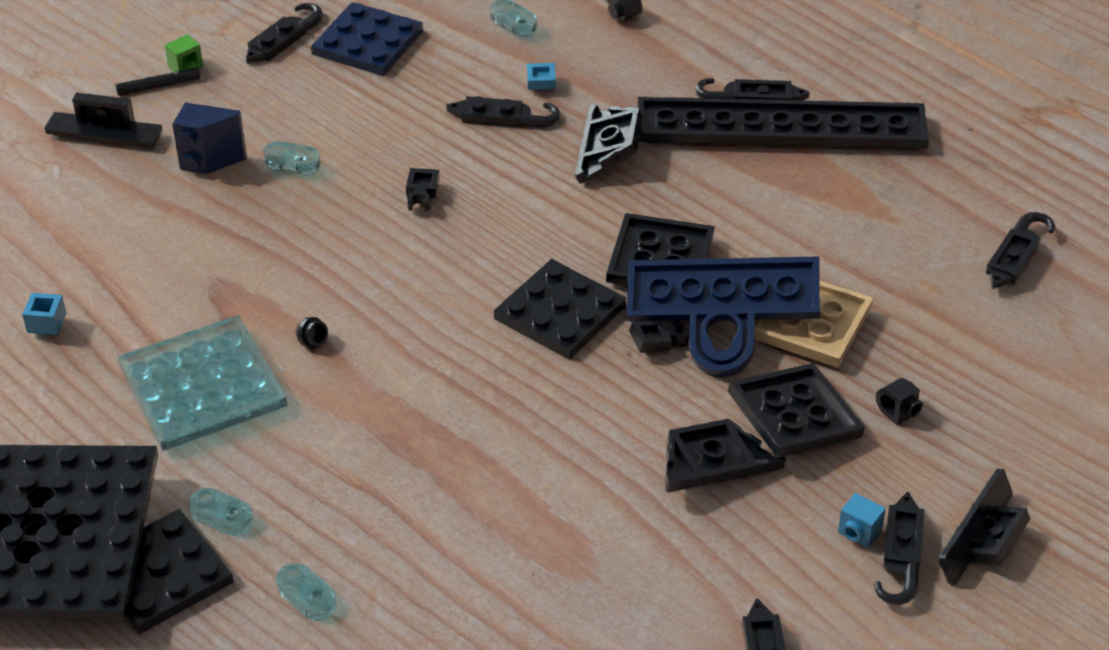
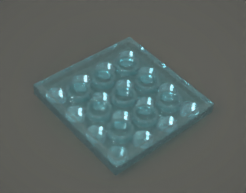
M239 315L117 356L119 367L162 451L288 406L285 393Z

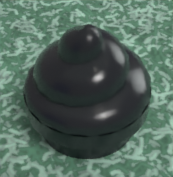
M306 317L298 324L295 330L299 343L309 349L322 346L328 338L327 325L317 317Z

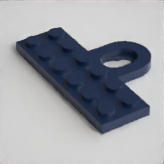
M819 256L629 261L627 320L628 322L649 320L690 321L689 347L695 365L704 373L712 376L727 377L735 375L745 369L754 356L756 319L820 318ZM721 320L730 321L738 328L737 334L732 338L731 346L724 351L716 350L712 346V339L707 334L709 327Z

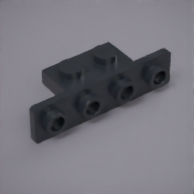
M78 92L72 98L75 114L54 112L44 128L45 133L50 135L143 147H154L163 131L160 124L135 122L131 99Z
M997 468L976 501L971 505L961 524L956 528L948 544L940 553L939 564L949 584H956L970 562L1002 565L1030 521L1027 508L1006 507L1013 496V491L1004 469Z

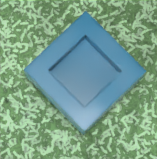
M555 63L527 64L528 90L556 89Z

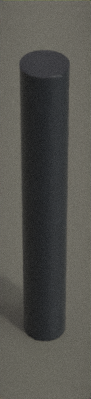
M196 67L117 83L115 88L117 95L199 79L200 72L199 68Z

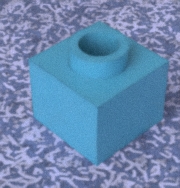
M31 293L22 314L27 333L59 334L67 314L63 296Z
M854 493L841 509L838 533L850 541L869 548L883 529L886 508Z

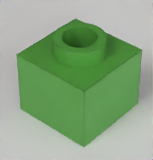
M189 34L164 45L168 67L173 72L203 67L200 44Z

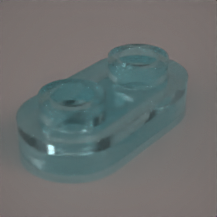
M497 0L491 4L490 15L495 23L522 37L536 31L537 17L533 12L511 0Z
M276 141L269 143L263 149L264 163L272 169L308 175L317 171L321 165L320 153L314 147Z
M199 489L189 499L190 513L194 520L227 535H242L253 526L254 519L251 506L217 489Z
M292 563L285 565L278 571L276 575L278 593L303 616L310 620L318 621L324 620L334 613L336 609L334 590L307 566Z

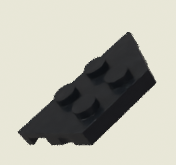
M598 105L589 106L575 171V177L579 184L588 181L637 153L643 115L638 107L621 108L620 106H610L608 108L609 111L600 110Z
M730 419L672 429L668 432L666 444L665 490L667 493L780 470L784 468L786 458H777L762 449V441L746 433L741 426Z

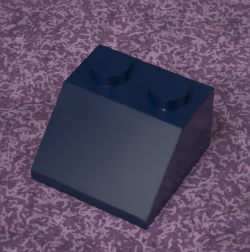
M184 103L172 123L180 170L208 174L246 159L247 153L241 111Z

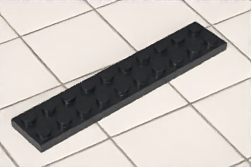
M638 97V108L643 115L639 142L928 149L929 136L924 103Z

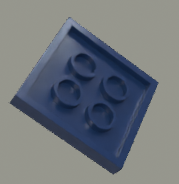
M351 2L311 45L312 55L385 76L423 32V22Z

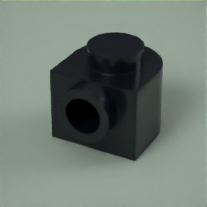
M606 0L609 4L608 11L611 17L619 22H624L640 15L643 10L641 0Z
M898 378L876 392V402L879 409L897 425L917 416L923 407V402L919 400L920 389L904 378Z

